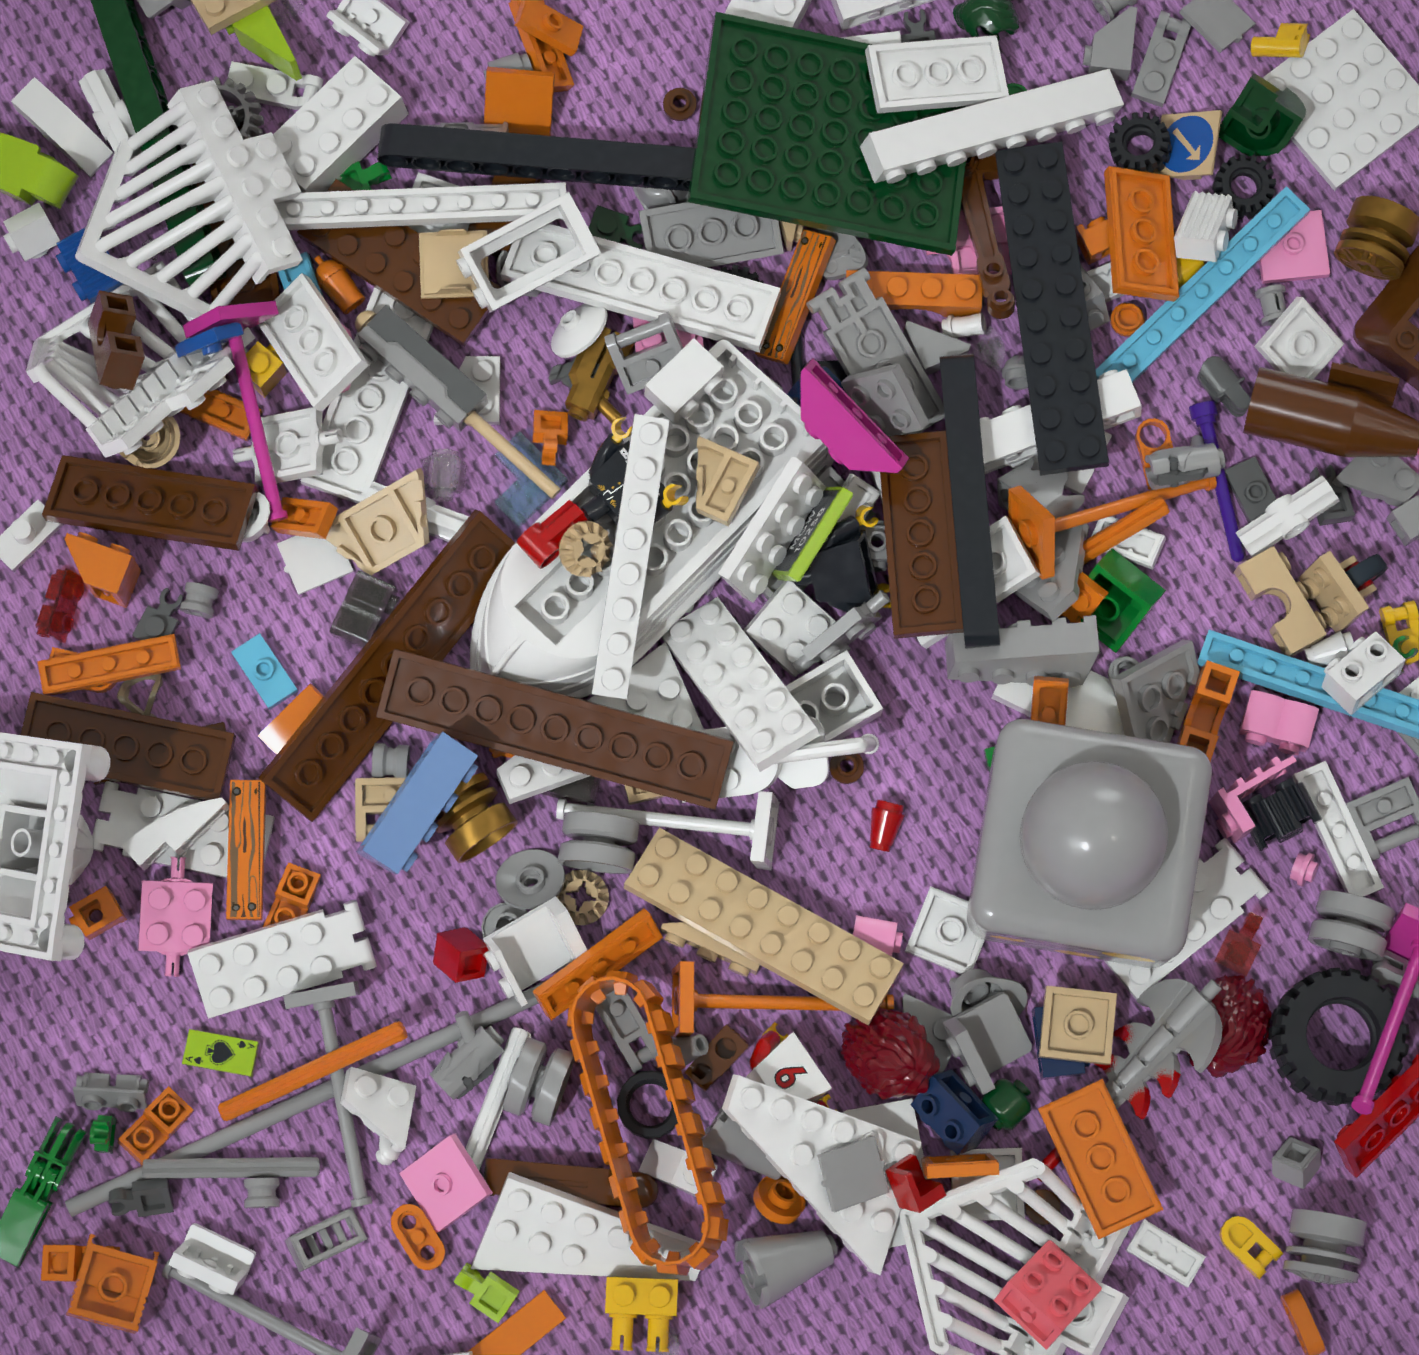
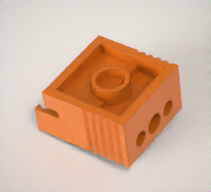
M90 1234L66 1316L135 1334L139 1329L138 1324L141 1322L140 1318L143 1315L144 1304L150 1291L159 1252H153V1260L93 1244L92 1239L95 1235Z

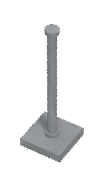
M358 981L287 994L283 995L286 1009L313 1004L314 1011L318 1010L325 1051L328 1054L339 1048L332 1007H335L334 1000L360 995ZM342 1068L331 1073L330 1077L353 1199L350 1200L351 1207L372 1204V1198L367 1196L352 1113L340 1104L345 1080L344 1069Z
M170 1259L165 1264L161 1274L162 1277L168 1280L171 1277L316 1355H374L382 1340L378 1336L356 1327L346 1348L340 1351L235 1294H220L210 1289L209 1284L197 1278L189 1279L181 1276L176 1268L168 1265Z

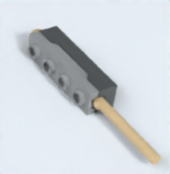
M387 305L377 314L367 310L361 312L356 317L355 328L358 332L360 344H362L359 349L366 357L373 362L377 359L380 360L387 367L384 370L386 374L397 384H400L402 381L412 389L409 392L410 395L419 404L425 406L428 403L437 411L435 417L445 427L450 429L454 426L459 432L467 425L473 427L551 499L557 496L561 488L478 414L488 404L487 394Z

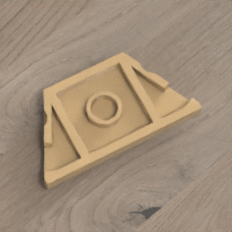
M421 468L335 516L326 540L337 547L336 551L346 559L353 560L357 567L369 576L430 543L424 473Z

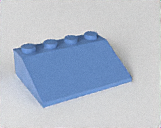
M444 732L436 735L356 853L395 875L401 869L408 872L418 857L414 850L421 839L427 843L439 826L434 820L442 810L447 813L457 800L458 795L454 791L459 783L463 781L467 784L476 772L478 766L474 764V761L478 755Z

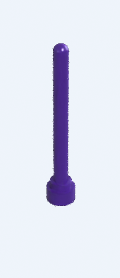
M1205 401L1190 406L1191 420L1196 422L1197 427L1201 428L1204 444L1214 443L1218 449L1219 444L1214 428V423L1217 422L1216 416H1218L1216 402ZM1223 468L1220 475L1216 477L1217 486L1215 491L1231 558L1235 562H1241L1245 554L1242 542L1235 533L1239 529Z

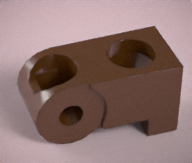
M726 1024L708 1044V1052L695 1059L685 1071V1074L704 1092L751 1047L729 1024Z

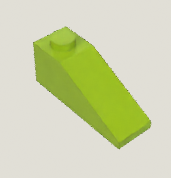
M268 5L225 28L228 35L235 33L240 45L294 80L302 79L296 59Z

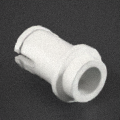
M983 313L962 317L948 315L947 319L942 320V333L955 339L986 334L987 327Z

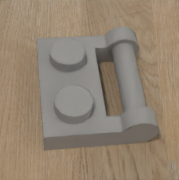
M669 312L658 315V319L619 335L612 333L604 336L606 346L627 395L644 389L645 384L683 349ZM661 332L664 333L667 341L629 356H624L623 347Z
M1409 777L1346 803L1372 861L1379 859L1380 854L1419 838V798ZM1412 815L1414 825L1374 841L1370 832Z

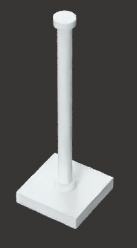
M758 791L755 819H752L751 822L574 804L567 803V799L559 798L556 818L563 820L564 813L596 812L629 818L639 822V825L749 836L750 840H752L750 861L757 869L771 870L780 802L773 792Z

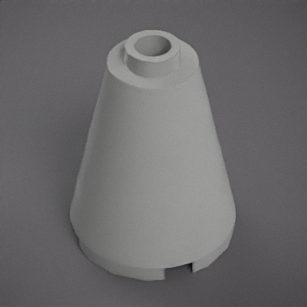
M721 1107L710 1127L706 1128V1135L701 1138L703 1146L709 1148L711 1154L778 1180L781 1174L767 1160L765 1153L753 1140L749 1139L742 1132L739 1124L736 1121H732Z
M822 1230L744 1238L736 1241L734 1246L736 1262L743 1260L745 1274H740L742 1283L752 1303L755 1306L760 1305L759 1309L773 1304L834 1263V1256L838 1253L833 1237L830 1234L826 1235Z

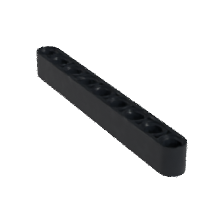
M974 353L941 356L940 369L965 649L1000 646Z

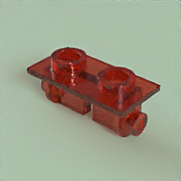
M67 568L65 570L57 569L55 574H51L45 598L55 602L53 606L42 605L37 623L35 624V627L38 628L36 635L44 638H50L51 636L62 643H66L68 633L73 628V617L78 601L84 594V581L82 577Z

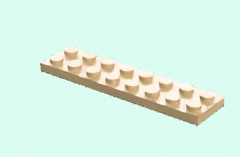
M660 827L624 883V889L868 1026L904 965L901 961Z

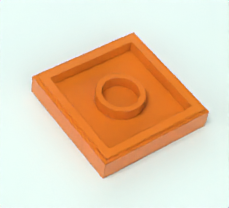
M487 67L484 124H503L507 122L509 133L551 136L555 73Z
M990 1153L926 1156L921 1158L922 1172L927 1179L999 1175V1162Z

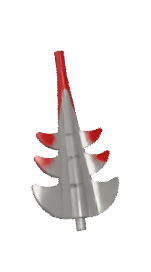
M1179 978L1165 979L1152 985L1136 1000L1137 1003L1151 1009L1155 1023L1150 1027L1144 1023L1133 1022L1115 1030L1113 1036L1123 1040L1128 1046V1057L1124 1059L1118 1055L1111 1054L1110 1065L1094 1064L1103 1069L1109 1079L1105 1085L1116 1109L1128 1100L1135 1111V1115L1140 1119H1144L1149 1110L1151 1100L1150 1090L1146 1082L1151 1078L1158 1080L1162 1094L1167 1098H1171L1178 1086L1181 1075L1180 1062L1177 1054L1181 1051L1190 1054L1194 1068L1199 1073H1202L1216 1055L1222 1040L1221 1018L1215 1009V1005L1211 1002L1222 988L1214 980L1211 979L1199 991L1198 988L1188 981ZM1056 1147L1041 1161L1052 1171L1062 1161Z

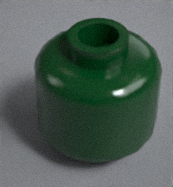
M1000 1078L994 1083L995 1089L982 1095L980 1100L998 1118L993 1128L997 1131H1000L1002 1128L1011 1131L1031 1112L1032 1104L1028 1099L1031 1092L1018 1079L1012 1083L1007 1079Z

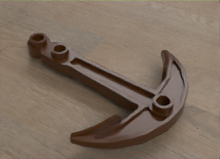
M995 153L979 159L976 155L966 160L968 163L965 165L961 208L977 257V272L983 295L987 298L988 313L996 319H1005L1010 317L1015 310V298L1010 292L1011 283L1004 257L998 250L983 182L985 180L998 179ZM991 271H997L998 273H996V274H991V273H989V272H991ZM998 299H1004V300H1006V301H1004V302H998V301H996V300H998Z

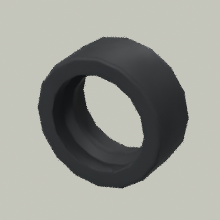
M642 1071L631 1076L621 1087L617 1098L618 1115L624 1127L633 1135L645 1139L660 1138L671 1133L675 1125L678 1124L672 1102L669 1116L657 1125L647 1126L639 1123L630 1111V1099L637 1088L645 1084H655L661 1086L664 1090H668L664 1073Z

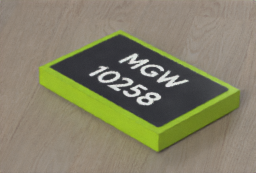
M844 487L825 488L820 503L812 509L805 520L803 530L793 539L787 549L783 562L776 566L771 575L782 581L798 582L802 579L852 499V492Z

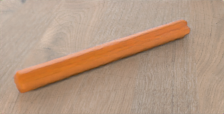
M401 1021L394 1022L218 1105L220 1116L224 1121L232 1120L394 1045L408 1037L405 1026Z

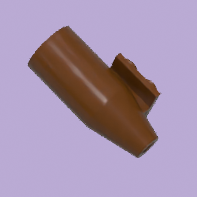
M1332 362L1328 382L1264 367L1259 368L1244 425V434L1340 457H1416L1419 448V420L1393 407L1400 378L1394 377L1385 371L1372 372L1360 369L1351 363L1339 364Z

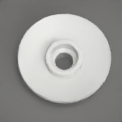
M584 303L564 314L552 336V351L558 357L569 358L586 350L602 333L607 322V310L603 307H595Z

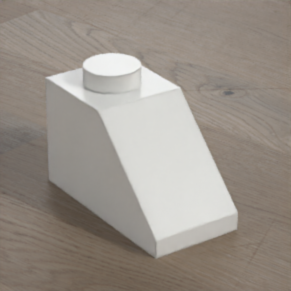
M653 1139L639 1172L649 1174L654 1179L694 1197L698 1193L692 1170L687 1169L685 1159L688 1158L687 1152ZM716 1170L711 1172L712 1177H714Z

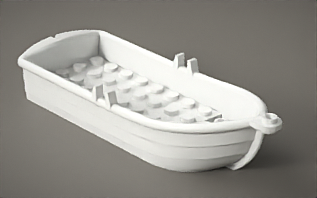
M720 340L708 351L724 366L723 377L721 378L723 380L722 385L712 395L709 396L707 393L697 401L699 404L698 408L687 419L681 417L676 423L669 422L660 481L665 488L670 484L682 485L681 488L676 490L675 499L677 500L681 496H688V502L683 506L673 505L672 511L653 526L632 666L686 612L690 614L693 611L694 604L704 594L708 596L711 593L715 583L721 578L718 574L790 458L793 456L803 461L815 475L825 465L831 466L834 461L828 452L829 448L820 439L813 438L806 431L805 423L801 420V407L783 392L782 387L766 376L727 340ZM655 405L644 414L646 416L668 419ZM699 436L758 461L760 464V469L729 527L699 514L696 509L697 439ZM631 437L623 438L624 443L628 440L630 441ZM590 468L536 522L542 523L568 500L580 508L592 499L594 495L589 490ZM605 514L595 523H598L609 532V540L614 545L617 525L608 514ZM581 540L584 547L581 556L585 555L592 559L590 549L593 544H588ZM515 543L496 567L481 597L472 629L470 669L579 699L592 693L614 546L610 548L609 556L611 560L607 561L602 567L603 572H596L591 577H583L568 572L561 563L559 555L549 565L540 569Z

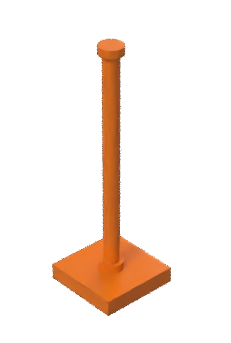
M1216 477L1191 481L1178 487L1150 490L1055 518L1052 513L1020 485L1008 489V518L1014 524L1041 574L1039 577L1043 580L1055 576L1056 532L1137 509L1158 496L1168 500L1202 489L1206 491L1214 490L1217 486Z
M680 961L672 969V1021L676 1034L671 1037L690 1036L694 1033V1012H697V1008L842 1011L817 996L698 994V991L694 990V962ZM893 994L886 995L880 1006L881 1008L887 1010L894 1009Z

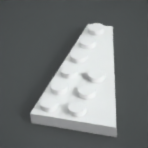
M666 642L632 666L627 699L594 695L587 700L692 730H704ZM517 755L497 768V776L509 804L590 776Z
M511 1172L507 1175L471 1266V1269L678 1279L684 1281H696L700 1270L692 1267L687 1276L658 1273L656 1264L653 1266L642 1264L630 1249L633 1241L630 1234L623 1232L618 1211ZM646 1223L650 1238H655L661 1245L658 1253L665 1259L669 1251L680 1252L682 1259L691 1254L689 1248L695 1242L700 1243V1241L651 1223Z

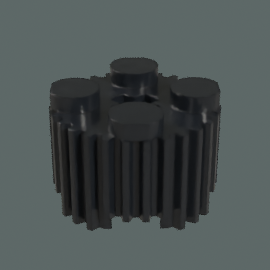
M1290 778L1274 786L1276 793L1266 798H1263L1262 794H1258L1243 802L1244 808L1255 824L1250 834L1259 851L1268 848L1267 841L1277 838L1278 842L1282 843L1303 832L1302 824L1309 820H1312L1314 824L1322 821L1303 782L1296 784L1294 779Z

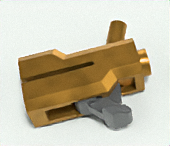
M604 327L596 341L586 350L575 356L573 361L553 366L548 377L550 385L561 381L563 385L571 389L565 401L566 409L569 410L568 414L571 417L586 422L587 418L594 420L598 411L611 423L623 417L608 401L610 396L608 388L613 377L618 375V372L604 339V336L611 333V329ZM635 343L622 348L625 357L633 354Z

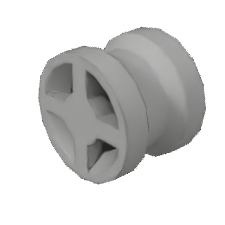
M186 582L184 590L187 595L186 599L181 602L179 610L189 615L213 618L214 609L212 605L213 601L218 598L219 590L205 584Z
M279 1178L244 1179V1187L248 1190V1197L244 1200V1208L280 1207V1200L276 1197V1189L280 1186Z

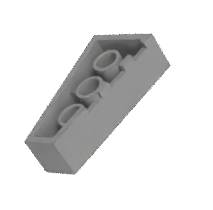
M1096 615L1083 616L1084 622L1067 623L1066 618H1057L1052 621L1051 625L1033 626L1030 620L1017 621V623L1011 624L1007 628H1000L999 625L1000 646L965 649L964 632L948 634L945 641L947 679L959 680L964 683L993 681L996 684L1014 682L1027 683L1033 686L1034 676L1069 678L1068 688L1083 685L1100 652Z

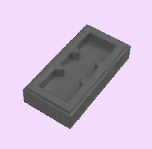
M1256 457L1225 469L1228 484L1248 524L1266 513V508L1276 500V497Z

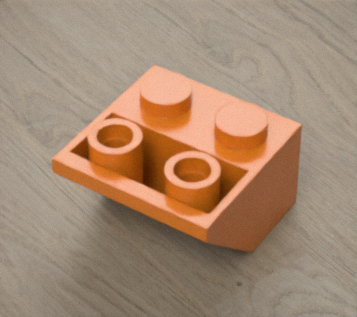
M78 532L77 536L67 533L64 540L85 585L94 597L127 608L141 573L135 558L129 555L130 550L111 543L110 547L97 544V538L83 532Z

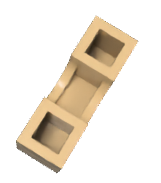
M1272 546L1238 565L1234 574L1251 601L1267 594L1274 595L1282 600L1286 608L1285 618L1275 623L1269 632L1282 654L1293 657L1304 651V649L1320 642L1327 635L1324 630L1327 626L1322 615L1317 610L1313 612L1307 602L1309 595L1300 581L1295 582L1290 574L1291 565L1287 557L1282 552L1278 553L1275 547Z

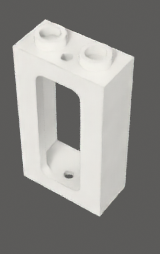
M568 192L458 251L460 258L456 262L465 278L471 276L477 289L473 290V294L482 309L487 307L491 313L601 254V251L572 196ZM556 219H561L565 222L575 241V248L499 289L491 285L481 266L483 258Z

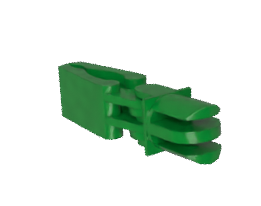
M55 1116L39 1150L34 1151L35 1154L25 1173L27 1177L25 1183L21 1188L17 1187L0 1219V1259L17 1268L21 1266L53 1202L49 1201L54 1191L57 1192L60 1189L70 1168H72L70 1164L87 1131L79 1129L62 1158L75 1130V1125L68 1122L60 1131L53 1147L49 1151L63 1121ZM41 1157L49 1160L48 1163H45V1161L42 1160ZM57 1164V1165L61 1166L62 1169L59 1170V1169H58L57 1167H55L54 1165Z

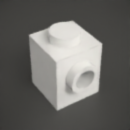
M40 203L3 221L9 232L3 235L12 253L19 251L24 261L42 257L60 241Z

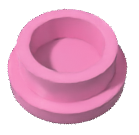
M1310 852L1307 855L1299 853L1291 870L1290 879L1297 881V885L1301 887L1305 885L1306 881L1312 883L1317 873L1319 863L1314 862L1315 855Z

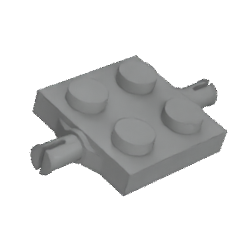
M880 590L867 603L864 602L860 607H853L801 650L804 655L792 663L794 669L799 674H803L815 662L818 663L822 660L826 662L846 650L849 652L851 648L848 645L857 638L863 640L877 629L875 623L882 618L878 611L890 602L888 595L883 590Z

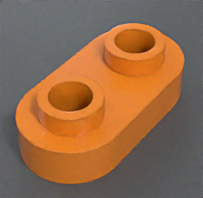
M404 1204L398 1207L392 1214L391 1228L410 1260L417 1268L430 1271L438 1268L445 1259L446 1249L421 1208L413 1204ZM406 1216H413L416 1219L414 1228L406 1229L403 1226V1219ZM425 1246H432L435 1251L433 1258L429 1260L424 1259L421 1255V1251Z

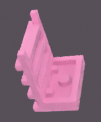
M1293 755L1282 762L1276 756L1271 759L1263 770H1261L1260 766L1254 769L1245 781L1242 777L1235 780L1227 792L1223 787L1215 793L1209 803L1219 818L1216 820V825L1225 839L1230 837L1233 843H1236L1251 832L1255 824L1240 800L1287 773L1285 768L1296 762Z

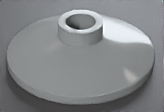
M538 849L520 851L507 858L499 867L495 879L496 889L501 899L508 905L519 909H535L559 895L565 883L564 868L561 864H558V858L547 851Z

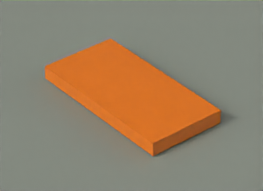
M1108 166L1104 171L1113 293L1174 302L1179 298V284L1174 242L1170 175Z
M1103 1079L1038 1108L1098 1239L1164 1210Z

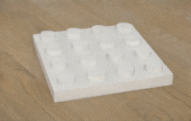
M1354 9L1310 41L1302 58L1289 57L1263 77V79L1281 91H1284L1287 87L1304 103L1307 111L1305 118L1291 140L1334 191L1419 127V85Z

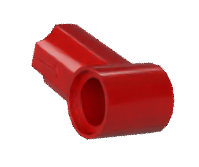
M568 500L542 523L536 522L522 533L516 543L542 569L558 557L560 541L567 529L575 523L589 520L575 503Z

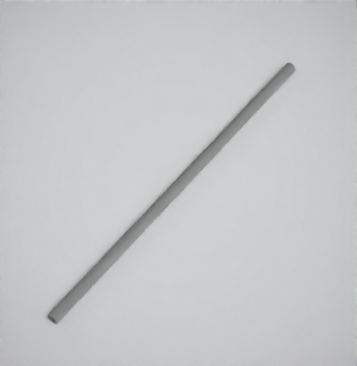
M541 984L522 992L528 1003L523 1007L513 996L471 1015L470 1019L474 1030L480 1025L483 1028H487L539 1004L532 991ZM457 1022L357 1068L378 1075H384L450 1045L461 1038ZM328 1080L158 1159L203 1158L334 1098L332 1082ZM142 1166L66 1200L65 1204L71 1217H74L109 1201V1191L113 1189L129 1191L132 1190V1182L149 1179L143 1177Z

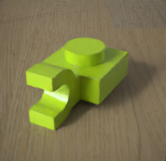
M467 1262L453 1282L474 1294V1297L469 1302L470 1305L499 1323L520 1291L493 1272H490L486 1279L482 1278L480 1272L477 1269H471L472 1265Z

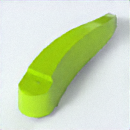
M0 133V192L31 206L37 199L61 209L79 176L63 166L54 157L40 152L41 148L38 145Z

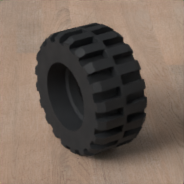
M1339 967L1329 968L1323 972L1318 971L1293 985L1282 996L1278 1007L1274 1009L1271 1016L1273 1023L1272 1027L1269 1028L1268 1040H1272V1049L1269 1050L1272 1060L1276 1059L1280 1067L1277 1071L1281 1078L1286 1077L1291 1082L1290 1088L1296 1093L1302 1092L1306 1094L1308 1100L1316 1103L1322 1101L1332 1106L1340 1104L1349 1105L1352 1103L1353 1098L1360 1093L1394 1002L1392 997L1395 994L1389 987L1382 988L1378 984L1379 979L1372 975L1363 976L1360 970L1350 968L1346 971L1341 970ZM1331 1004L1346 1005L1359 1013L1367 1024L1370 1033V1048L1362 1062L1353 1068L1345 1070L1328 1068L1316 1059L1309 1048L1306 1035L1308 1022L1312 1015L1324 1006ZM1403 1019L1375 1095L1392 1083V1078L1399 1074L1403 1067L1401 1063L1403 1057L1408 1054L1409 1044L1406 1043V1036L1410 1034L1409 1024H1404Z

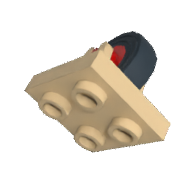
M1328 551L1320 556L1299 577V580L1305 587L1309 598L1313 599L1320 609V614L1324 618L1326 625L1333 628L1335 633L1348 628L1369 609L1364 599L1377 590L1373 581L1385 573L1388 567L1379 554L1372 555L1361 562L1353 555L1339 563L1332 552Z

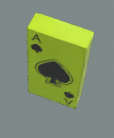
M189 1029L182 1064L253 1077L259 1042Z

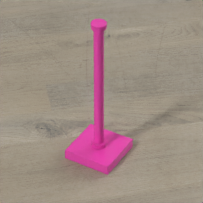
M276 301L218 306L184 324L183 328L186 338H191L214 327L234 322L241 323L244 331V328L248 327L251 329L279 313ZM241 335L229 340V345L265 496L270 503L268 522H276L287 519L288 514L282 508Z
M1407 902L1394 919L1391 929L1383 935V938L1387 941L1386 950L1409 960L1360 1093L1353 1098L1351 1107L1360 1114L1367 1115L1373 1111V1097L1419 977V908Z

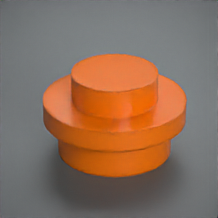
M1122 303L1116 306L1111 313V327L1117 334L1130 337L1144 324V314L1137 305Z

